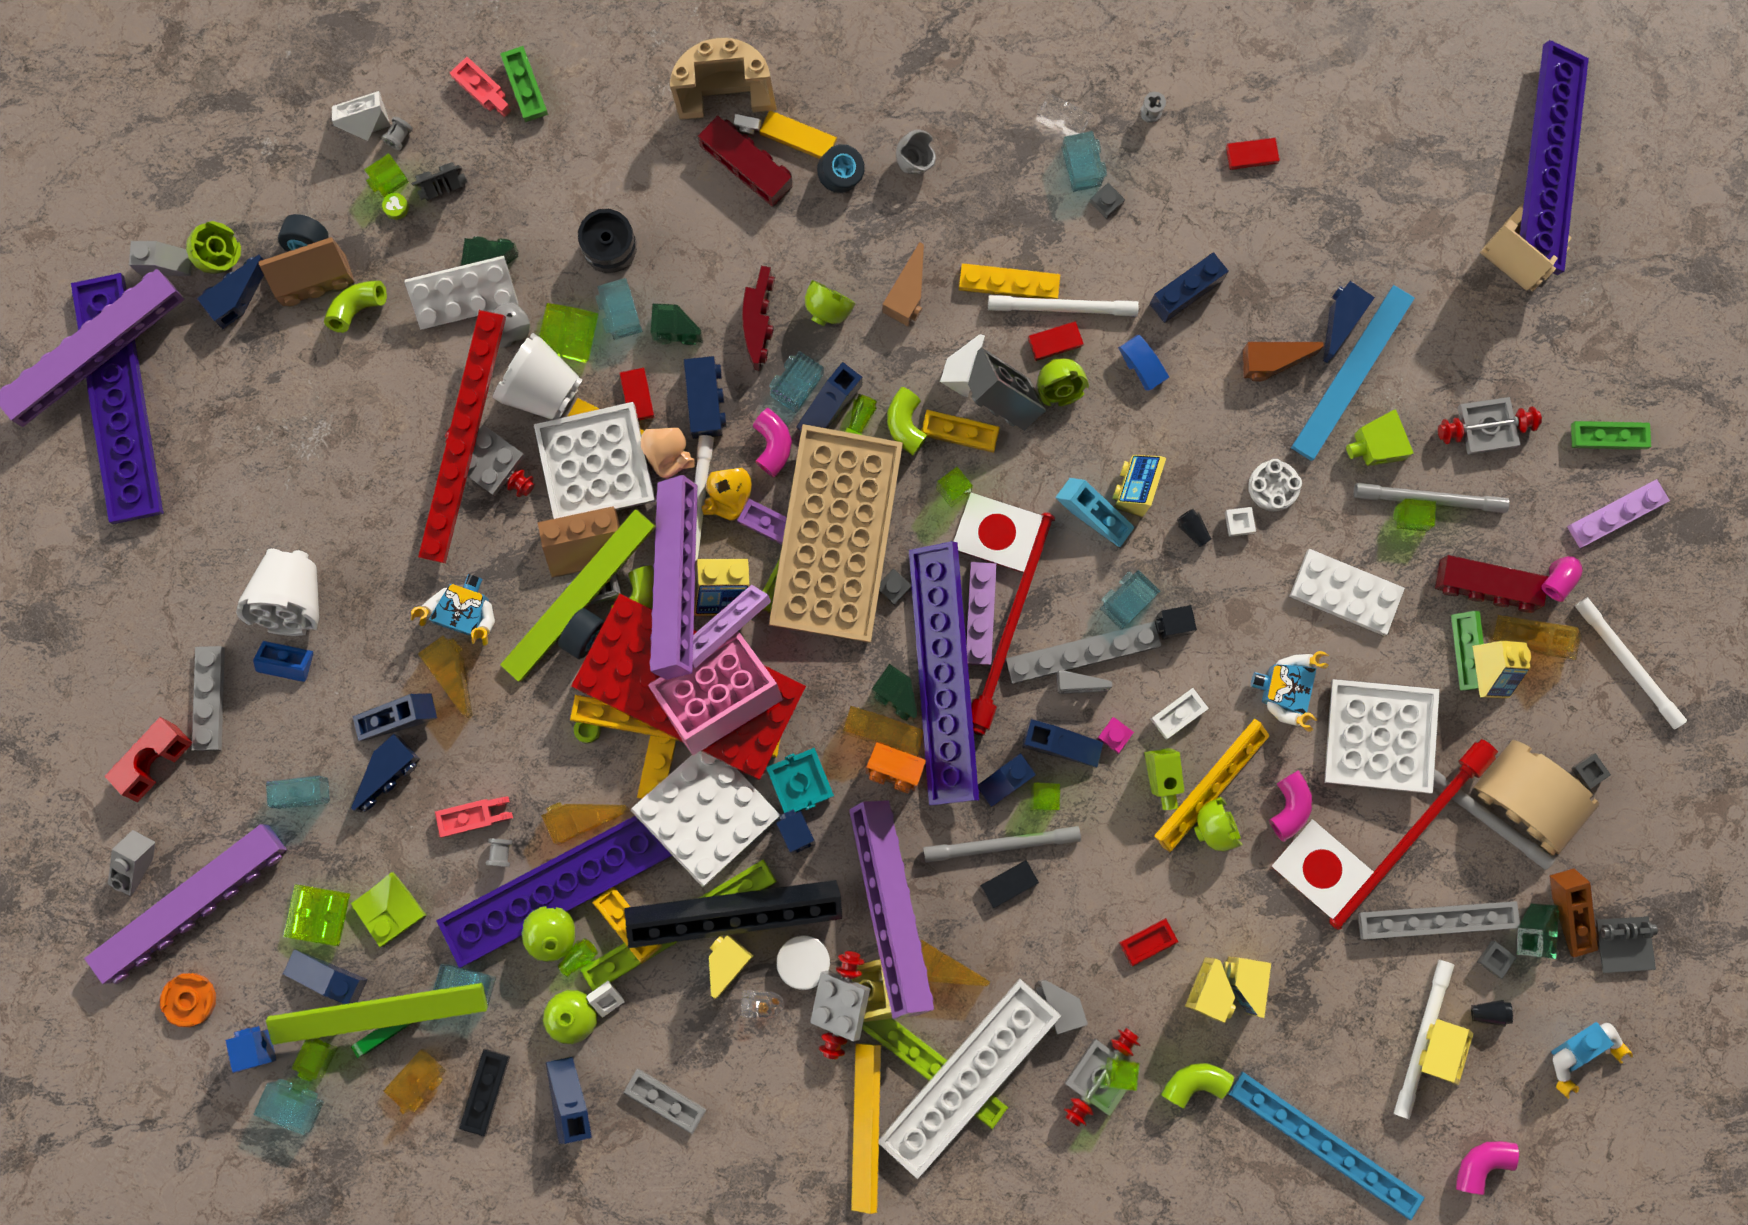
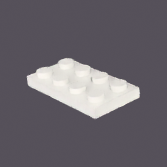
M504 256L405 280L420 330L478 316L479 310L493 312L496 308L506 303L518 305L517 296Z
M1309 549L1306 552L1289 597L1385 636L1388 634L1405 588Z

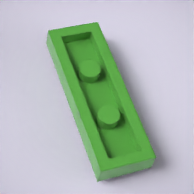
M524 46L500 53L524 121L528 122L548 115Z
M1574 421L1571 423L1572 448L1638 450L1651 448L1650 423Z
M1480 611L1452 614L1451 619L1460 691L1479 689L1473 646L1484 644Z

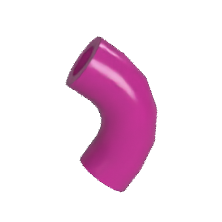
M766 408L753 424V428L764 436L767 443L765 451L755 462L763 471L775 478L790 456L792 440L789 429L782 419L771 409Z
M1570 556L1555 560L1549 567L1550 576L1541 586L1542 590L1552 599L1563 602L1582 576L1583 568L1581 562L1575 557Z
M1299 770L1276 783L1284 794L1286 805L1282 812L1269 819V823L1275 834L1283 842L1296 835L1306 825L1312 811V795L1306 780Z
M1491 1141L1472 1148L1461 1161L1457 1174L1456 1190L1484 1195L1485 1180L1491 1170H1516L1519 1161L1518 1145L1504 1141Z

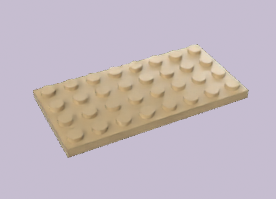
M802 425L768 626L867 643L871 642L903 442Z

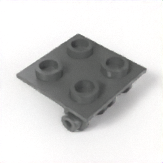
M453 162L438 167L440 172L432 175L431 172L427 171L415 176L417 181L411 184L413 186L420 185L421 190L417 191L421 200L426 199L428 201L438 196L433 182H435L440 195H443L438 182L440 179H442L448 193L450 190L445 177H447L452 191L464 187L463 184L468 183L465 174L459 175L458 173L462 166H455Z
M1649 916L1596 920L1603 973L1656 970L1652 937L1657 935L1658 929L1655 924L1650 923Z

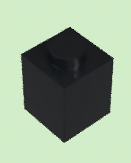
M1192 605L1162 610L1155 619L1158 634L1161 633L1162 640L1190 635L1197 630Z

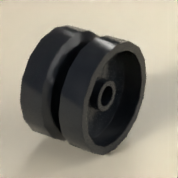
M598 209L589 213L581 221L578 229V242L590 266L603 273H617L630 265L637 252V245L633 229L623 214L612 209Z

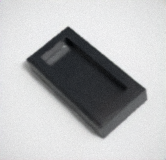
M1025 860L980 886L994 909L1039 884L1029 863Z

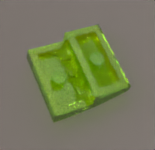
M546 303L539 337L560 358L563 356L587 363L599 313L565 305Z
M294 884L283 937L339 946L350 893Z

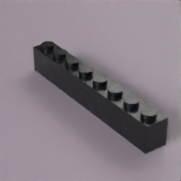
M836 880L624 908L628 948L842 919L841 895Z

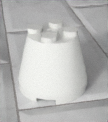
M532 333L530 339L527 338L511 361L503 377L504 380L499 382L492 398L501 404L555 420L561 418L566 410V406L574 398L583 380L542 338Z
M268 549L239 599L236 610L237 616L246 624L252 625L255 622L260 626L268 628V632L273 634L302 636L306 635L307 630H316L319 621L317 567L308 559L309 555L299 550L289 553L281 552L277 549Z

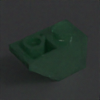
M474 236L472 239L464 238L461 266L500 256L505 257L506 264L508 265L518 257L519 251L515 243L508 239L491 241L480 236Z
M652 303L650 333L653 340L660 344H670L672 341L681 342L684 345L703 343L701 329L678 305Z
M889 664L871 689V692L875 694L873 699L885 707L889 704L895 708L894 713L904 721L911 719L914 722L917 717V710L911 678Z
M1530 904L1518 926L1516 955L1556 959L1559 906Z

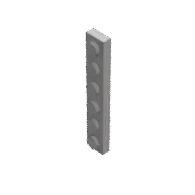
M1150 622L1005 659L1012 685L1056 674L1059 670L1068 671L1160 648L1161 643L1155 622Z
M1517 901L1358 913L1360 939L1520 928Z

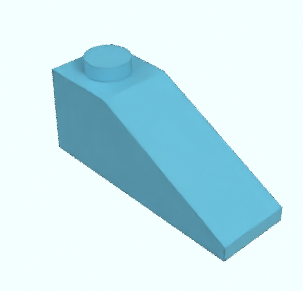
M1069 478L1055 497L1073 515L1118 547L1122 546L1135 528L1086 480Z

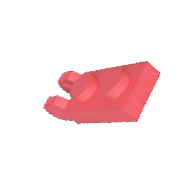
M506 796L492 800L484 799L436 811L435 816L440 838L492 826L493 823L512 819V812L491 816L490 807L503 806L509 803V797Z

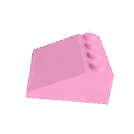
M739 631L696 668L692 667L691 674L668 680L660 677L648 684L692 755H695L783 700L777 683Z

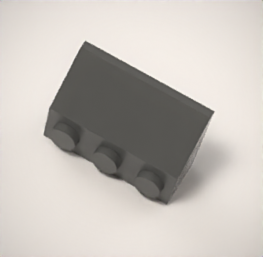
M982 347L977 351L968 382L972 392L971 398L978 406L982 407L984 405L994 416L998 417L1000 415L1012 427L1016 425L1025 431L1046 411L1030 379Z

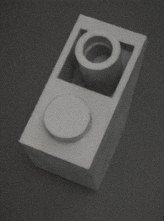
M134 830L123 838L111 852L108 885L117 891L131 896L153 860L155 842Z
M1046 980L1038 981L1040 987L1036 988L1037 994L1061 1015L1049 1030L1053 1029L1054 1033L1060 1034L1088 1025L1080 998Z

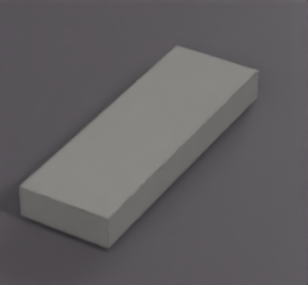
M639 1068L635 1071L623 1092L691 1134L694 1133L707 1110Z

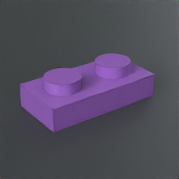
M748 499L737 522L782 545L787 517Z

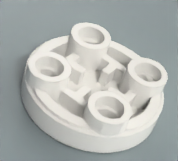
M1272 459L1262 463L1253 471L1249 479L1248 488L1251 498L1259 507L1268 511H1281L1296 501L1300 493L1302 480L1289 464L1278 459Z
M797 936L788 940L781 947L777 956V970L780 977L787 985L799 990L816 987L819 983L821 972L829 971L830 958L826 947L819 940L811 936Z

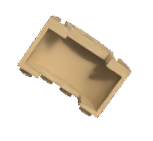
M715 38L702 41L688 49L673 68L670 88L680 120L704 117L703 96L750 91L752 112L777 110L768 65L763 56L754 47L743 41L733 38Z
M1523 202L1480 253L1526 291L1530 289L1533 292L1543 279L1546 280L1555 271L1556 268L1553 265L1558 258L1553 255L1549 260L1520 236Z
M1512 740L1473 788L1479 792L1477 797L1489 806L1492 803L1501 805L1507 810L1505 814L1517 824L1521 821L1529 827L1527 832L1542 842L1541 848L1552 856L1555 853L1560 854L1597 809L1599 802L1595 798L1591 801L1590 798L1593 794L1543 754L1530 753L1531 747Z

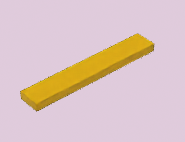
M1254 719L1154 835L1165 850L1171 852L1197 822L1199 810L1208 802L1217 799L1269 738V734L1261 722Z
M858 1043L855 1046L851 1210L873 1214L877 1213L881 1045Z

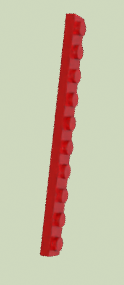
M479 310L418 555L421 559L446 564L506 321L504 315Z

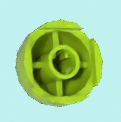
M210 221L192 230L186 241V252L189 260L195 267L206 273L217 274L226 272L238 262L241 256L240 242L237 243L236 238L233 236L235 233L232 229L223 223Z
M814 280L811 281L805 295L806 309L813 315L811 320L822 326H825L826 323L835 325L843 322L850 315L856 304L848 297Z
M1063 358L1050 361L1040 370L1037 379V389L1041 401L1047 406H1051V403L1059 402L1058 406L1074 403L1084 396L1083 390L1086 387L1087 389L1089 388L1083 368L1071 359Z
M1223 797L1208 802L1199 810L1197 816L1198 826L1194 827L1199 841L1205 840L1207 845L1216 851H1227L1242 846V843L1239 841L1241 836L1231 811L1225 812L1223 806L1227 804Z
M547 906L540 907L531 912L524 920L522 929L523 945L529 955L535 959L545 962L556 961L566 956L572 949L576 937L575 925L570 914L562 908L547 909Z
M566 990L556 994L548 1001L544 1010L543 1023L546 1032L554 1040L562 1044H575L585 1040L593 1033L597 1024L598 1012L589 1003L586 997L587 994L579 990Z

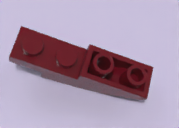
M762 265L756 289L745 288L742 311L746 347L751 363L756 371H760L761 363L766 364L768 349H765L767 340L771 341L774 326L770 323V316H766L770 300L766 299L768 291H773L775 277L772 276L771 267Z

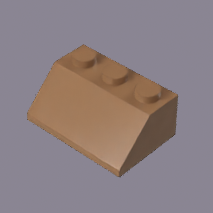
M332 237L259 261L260 268L275 298L282 306H294L299 304L301 300L318 298L324 295V292L333 289L341 290L348 287V284L355 282L346 255Z
M614 506L537 522L542 548L551 577L581 572L620 527L618 513Z

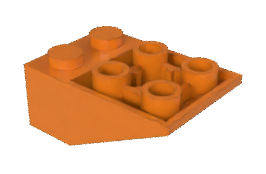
M876 742L866 767V774L869 775V780L882 785H884L885 781L895 784V790L908 794L910 790L915 791L926 760Z

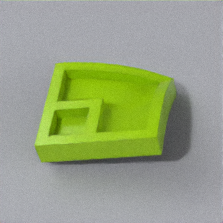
M394 872L388 874L374 887L351 903L379 947L385 946L426 917L422 908Z

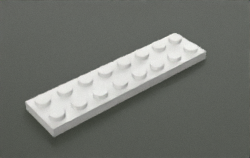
M1019 979L880 1136L879 1144L918 1179L1061 1015L1024 981Z

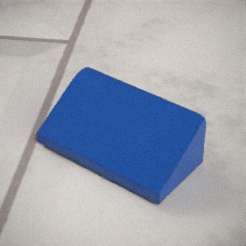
M263 641L253 659L255 671L305 682L310 669L313 651Z

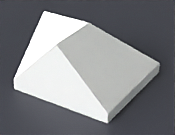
M379 91L332 106L333 125L366 141L369 140L372 132L391 126Z
M979 334L946 360L940 382L964 397L969 395V378L977 351L983 346L985 335Z

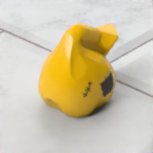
M735 468L715 471L709 474L706 481V491L710 497L705 499V504L702 506L703 515H717L730 521L739 518L749 499L752 487L751 478L745 469Z

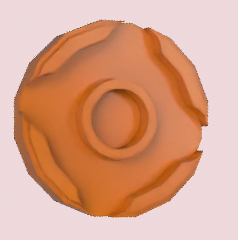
M197 973L178 975L164 986L160 995L162 1013H164L167 1017L166 1019L171 1024L178 1027H193L203 1023L212 1014L216 1005V992L213 984L205 976Z

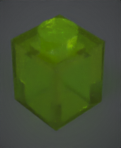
M389 153L364 169L369 176L366 182L374 193L379 191L384 198L409 182Z
M958 466L939 479L936 484L937 491L951 508L967 497L973 488V485Z
M1405 498L1394 509V520L1397 521V529L1427 532L1435 526L1436 501Z
M1031 784L1030 811L1057 812L1060 810V784Z
M319 1038L307 1039L304 1041L291 1069L297 1071V1076L306 1081L312 1082L313 1079L323 1078L338 1047Z
M1107 1057L1104 1084L1111 1088L1137 1091L1140 1063L1133 1060Z

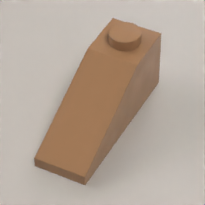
M921 242L917 245L882 304V313L906 326H909L912 320L916 321L922 311L920 303L924 244Z

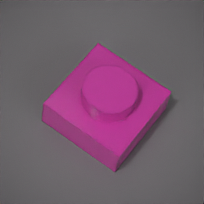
M1112 717L1097 739L1104 742L1106 746L1118 754L1134 732Z

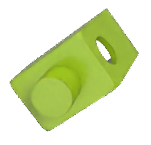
M1396 409L1361 427L1354 434L1357 442L1346 446L1350 459L1363 456L1367 466L1404 461L1414 454Z
M1171 748L1144 752L1152 794L1161 797L1163 810L1177 809L1176 794H1182L1185 791L1180 752ZM1169 778L1168 784L1164 786V781Z

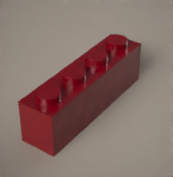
M717 115L698 135L699 145L703 150L770 206L774 207L793 187L790 171L785 166L780 165L779 167L773 162L772 156L767 151H760L755 147V143L749 136L745 134L742 136L737 132L734 124L728 119L723 120Z
M1447 555L1439 561L1435 589L1442 590L1443 594L1447 596H1459L1460 594L1468 596V599L1471 601L1483 602L1488 600L1493 601V605L1498 607H1509L1511 605L1518 607L1519 611L1533 613L1535 610L1545 606L1546 593L1542 590L1541 586L1549 576Z

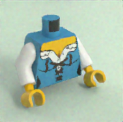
M470 574L467 575L463 587L450 584L447 588L441 589L428 599L421 607H415L411 611V621L416 617H421L420 626H424L427 622V617H430L429 620L434 624L471 636L473 644H475L477 639L482 638L484 646L488 644V635L495 623V618L489 599L485 595L478 593L483 579Z
M1318 651L1314 655H1293L1278 660L1276 664L1269 667L1267 675L1254 672L1251 687L1264 690L1262 702L1267 704L1268 710L1280 722L1294 726L1301 725L1306 731H1313L1311 726L1305 725L1310 719L1317 721L1313 714L1307 713L1317 669L1313 666L1315 664L1320 668H1327L1328 664L1319 663V659L1322 656H1329L1327 653Z
M1595 1022L1551 1051L1554 1056L1553 1063L1557 1079L1559 1080L1556 1088L1568 1099L1571 1090L1575 1093L1579 1091V1087L1570 1080L1571 1072L1610 1047V1052L1620 1064H1623L1622 1058L1628 1054L1631 1058L1633 1057V1053L1623 1043L1613 1025L1609 1023L1599 1025Z

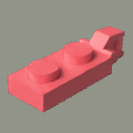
M468 57L450 72L451 77L485 109L487 108L491 111L495 108L504 118L511 112V109L508 107L509 104L503 100L506 96L501 87Z

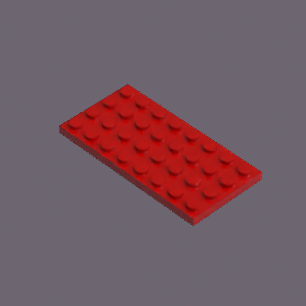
M619 593L571 687L683 742L648 684L660 678V676L650 671L652 609ZM765 665L764 667L777 683L783 700L701 750V752L758 780L761 779L806 688L805 685Z

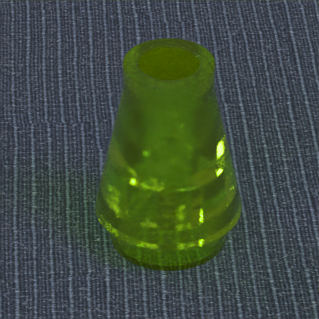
M858 394L857 399L853 401L848 428L858 433H863L865 426L877 409L875 407L877 401L868 396Z
M588 939L577 940L572 949L558 964V968L568 977L573 972L595 961L598 951Z

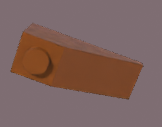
M1248 342L1243 348L1244 378H1251L1255 382L1265 381L1267 378L1317 355L1324 347L1323 342Z
M1575 868L1550 875L1552 899L1570 955L1574 958L1598 951L1591 883Z

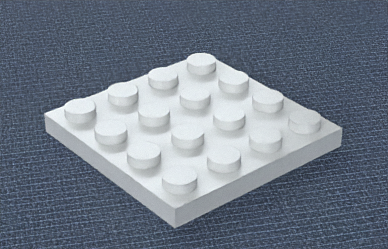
M633 402L534 424L554 519L612 506L616 510L656 502L647 460L641 449L640 439L642 436Z
M1333 679L1331 682L1324 783L1432 794L1439 689Z
M701 751L691 755L631 808L633 814L702 887L707 885L780 816L736 768Z

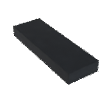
M483 1049L459 1130L483 1137L487 1135L511 1056Z

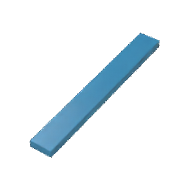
M1395 285L1391 287L1291 446V449L1310 461L1315 459L1415 297Z
M1241 1071L1227 1093L1229 1096L1410 1221L1412 1220L1425 1197Z

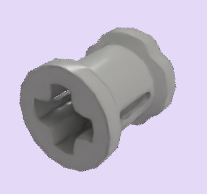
M1150 92L1144 98V103L1140 110L1141 118L1148 123L1157 122L1161 118L1162 111L1166 105L1165 97L1161 93Z
M394 116L391 120V127L386 134L382 135L381 139L390 147L401 150L403 147L401 143L407 133L412 132L413 128L406 121Z
M489 838L488 843L491 846L489 860L486 861V865L510 867L508 854L509 846L512 845L513 841Z

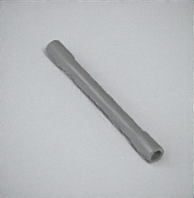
M1356 483L1354 486V498L1472 508L1499 513H1507L1509 509V499L1502 497L1459 495L1381 487L1364 483Z
M1434 769L1433 787L1442 792L1450 781ZM1459 789L1453 796V801L1524 852L1528 858L1543 869L1547 870L1555 861V857L1539 845L1532 843Z
M1079 826L1041 833L953 845L943 844L923 847L925 863L977 854L1050 844L1060 845L1081 842Z

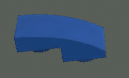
M1136 335L1118 347L1128 368L1135 369L1145 391L1153 389L1169 378L1156 354L1140 335Z

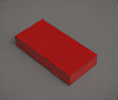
M1276 138L1228 143L1226 146L1230 170L1278 164L1280 161Z
M1076 321L1028 336L1035 361L1077 349L1084 345Z
M645 368L619 372L625 402H633L635 404L638 421L654 418L655 415Z
M1164 918L1120 941L1119 944L1129 964L1134 966L1178 943V940L1167 919Z

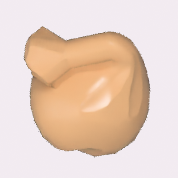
M679 428L646 429L640 439L641 449L649 465L660 477L669 479L683 469L695 467L694 458H691L689 452L684 451L686 440Z

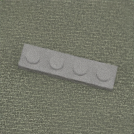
M222 646L195 647L193 751L222 750L225 648Z

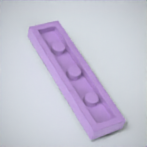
M1656 479L1572 523L1567 528L1579 548H1582L1670 500Z
M970 563L966 635L968 665L991 666L996 582L995 563Z
M750 585L693 635L692 667L696 668L764 609L771 602L769 596L755 586Z

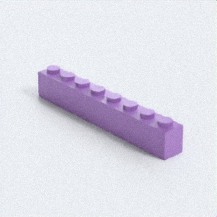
M158 269L146 274L141 282L133 288L124 291L122 297L113 304L105 306L94 319L86 321L76 333L63 339L57 348L44 354L34 366L21 372L15 381L0 389V408L11 421L24 427L185 299Z
M684 475L658 482L656 495L657 510L655 518L656 536L654 541L655 561L653 565L654 586L652 589L653 610L650 671L666 680L691 674L693 665L698 485Z
M889 800L865 801L849 809L892 1018L919 1016L934 1010L933 996L929 988L927 969L921 951V941L918 937L915 923L916 918L913 913L910 890L905 877L904 863L899 849V839L896 835L893 821V812L891 811Z
M260 824L84 959L102 984H118L129 976L128 971L135 966L138 968L146 964L151 959L150 955L157 949L160 951L172 944L174 936L178 933L183 934L195 926L194 921L200 916L205 917L217 909V903L223 899L228 900L239 892L238 887L245 882L248 884L261 875L259 871L267 865L271 867L283 858L281 855L287 851L286 847L269 825Z

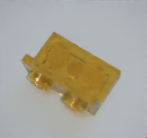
M420 1049L383 1091L401 1107L399 1111L402 1114L410 1110L414 1113L425 1101L422 1098L428 1090L433 1092L444 1079L441 1076L446 1070L424 1049Z

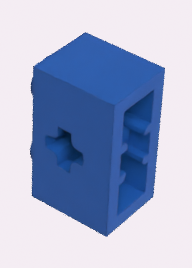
M260 1026L234 1032V1038L225 1040L232 1073L277 1061L268 1030L261 1031Z

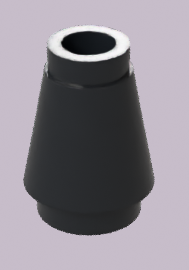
M1193 508L1177 519L1178 527L1198 547L1205 545L1212 539L1200 513H1196Z
M1498 1000L1471 1005L1472 1021L1504 1027L1506 1024H1512L1513 1009L1511 1002Z

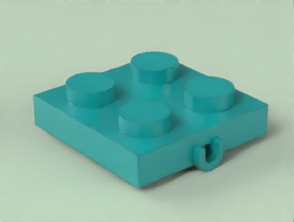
M815 748L797 755L792 753L785 756V760L766 767L784 813L793 809L795 812L803 809L807 811L810 808L816 807L815 804L834 797Z

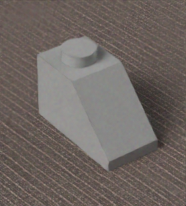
M131 241L129 265L141 276H145L156 269L164 276H191L192 262L189 260L186 249L157 241Z

